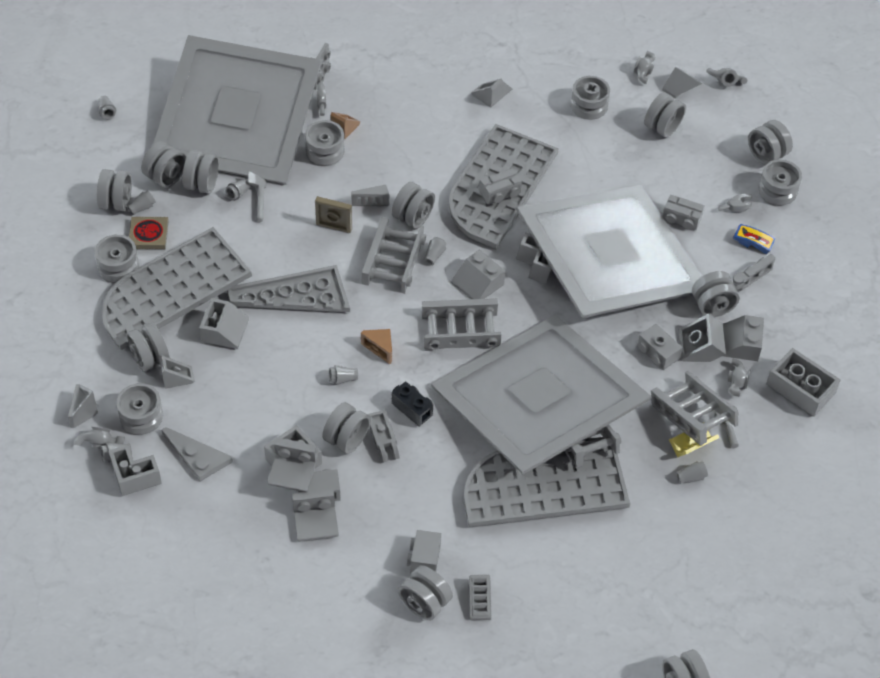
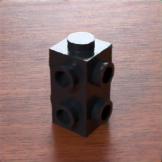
M405 381L392 390L391 403L417 426L420 427L433 416L434 404L428 397H424L419 393L415 386H411Z

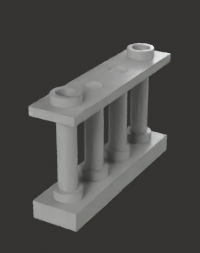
M381 217L362 270V284L369 286L371 279L374 278L401 283V293L405 294L407 287H410L412 283L411 274L420 247L426 242L424 226H420L418 234L391 229L389 219ZM392 236L415 241L413 248L387 243L385 239ZM389 250L408 254L410 258L406 262L383 257L380 253L381 251ZM379 264L403 268L405 272L401 276L378 271L375 267Z
M498 299L422 301V319H428L430 335L424 336V349L495 347L501 345L502 334L501 332H494L493 316H497ZM485 316L487 332L475 333L474 317ZM455 317H466L468 333L456 334ZM436 318H447L449 334H437Z
M689 371L685 372V384L665 393L658 387L651 390L652 406L700 446L707 443V430L727 420L735 427L738 426L739 412L737 408L729 404ZM688 390L695 394L680 403L672 400ZM700 400L707 404L692 413L684 410ZM713 410L720 414L705 423H700L696 420Z
M607 425L587 437L601 434L604 438L603 440L585 446L576 443L564 452L574 466L578 468L584 466L583 457L587 453L610 446L616 454L620 453V435L615 433L610 425Z

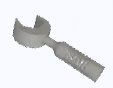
M726 420L722 423L726 424L725 431L731 448H737L739 444L733 427Z

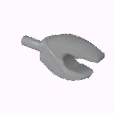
M319 82L317 87V106L320 109V115L324 116V109L327 105L324 83Z
M738 194L731 198L727 205L718 207V211L729 209L731 212H744L752 206V202L744 203V201L752 198V194Z

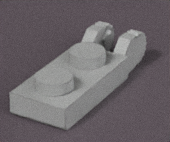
M772 254L765 258L762 257L752 267L749 266L744 272H738L733 276V284L737 292L745 289L772 271L775 257Z
M386 410L367 414L371 417L369 427L382 462L388 461L385 448L391 447L394 459H399L397 440Z

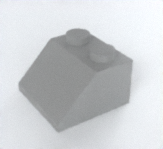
M479 249L465 259L453 277L452 283L470 299H485L504 285L505 270Z
M707 314L678 329L679 342L683 347L681 353L682 361L711 362L726 355L723 324L712 315Z
M744 315L723 323L726 350L724 357L758 362L762 350L764 318Z

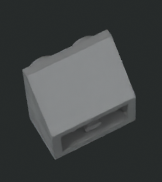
M211 298L199 327L201 342L238 349L249 317L232 303Z

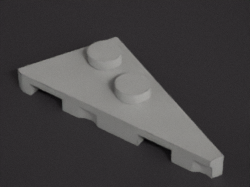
M167 427L162 429V434L199 481L204 480L233 462L232 457L226 453Z

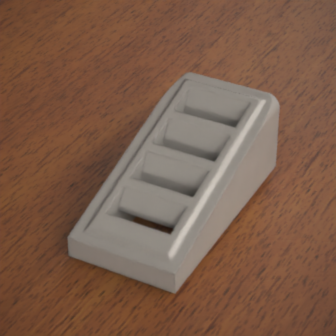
M380 185L351 191L352 206L390 205V195L387 186Z
M490 575L469 576L470 620H491ZM474 592H486V594H474ZM474 601H486V603H474ZM474 609H486L487 611H474Z

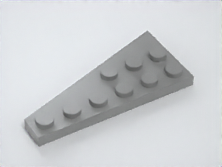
M337 265L239 284L227 290L230 303L239 307L350 312V306Z

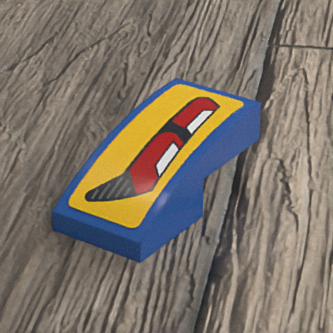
M743 224L738 226L733 236V239L748 248L752 245L766 255L770 252L775 238L771 235Z

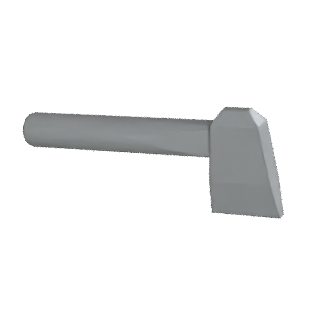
M248 171L247 183L257 187L256 221L262 222L266 181Z

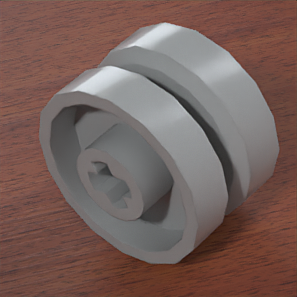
M584 76L577 79L573 84L571 98L573 113L580 118L588 120L599 119L604 116L608 110L609 84L597 76Z
M665 92L660 93L647 110L644 119L645 126L653 130L657 129V133L664 137L671 136L684 118L686 104L679 100H674L672 96Z
M321 120L312 123L306 129V155L310 161L326 166L335 164L343 158L345 152L344 132L339 124L333 121Z
M770 120L764 123L762 126L753 129L748 135V145L752 154L760 163L765 165L770 161L788 155L793 148L790 132L785 125L777 120Z
M159 141L146 152L141 165L142 173L162 187L168 188L173 186L183 175L186 155L178 149H174L170 144Z
M191 150L184 164L183 187L193 191L198 188L200 192L212 193L218 178L219 157L216 154L206 153L203 156L202 152Z
M777 159L767 163L759 183L761 197L774 205H786L796 199L801 184V170L794 163L787 160Z
M102 169L97 185V204L99 209L109 210L114 206L117 211H127L132 191V179L129 171H118L115 174L113 170Z
M414 182L406 183L397 194L393 203V217L400 221H405L407 225L413 228H419L425 223L433 209L435 194L427 189H422Z
M114 234L101 239L96 245L95 257L97 267L103 279L109 282H117L123 276L139 268L136 246L129 237Z
M724 271L710 272L702 276L693 284L691 290L703 316L710 314L713 317H719L729 313L737 306L740 300L729 274Z
M153 322L143 325L142 333L137 329L126 333L132 355L143 372L152 369L154 361L160 364L159 357L161 355L170 358L165 341Z
M136 383L127 386L119 393L116 405L121 426L126 431L132 434L143 435L151 433L159 427L163 419V410L159 392L154 387L148 384Z
M343 402L329 416L324 426L322 437L326 442L331 445L337 444L341 451L350 454L357 449L369 430L371 417L362 411H356V408L347 402Z
M418 566L411 573L410 579L405 580L398 588V594L404 604L417 616L430 621L440 613L441 607L446 606L453 598V593L448 583L437 572L426 566Z
M694 649L680 654V658L674 655L664 659L662 662L664 678H710L703 659Z

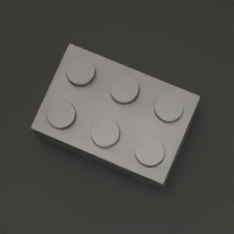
M792 348L770 370L766 385L814 417L836 394L841 380Z

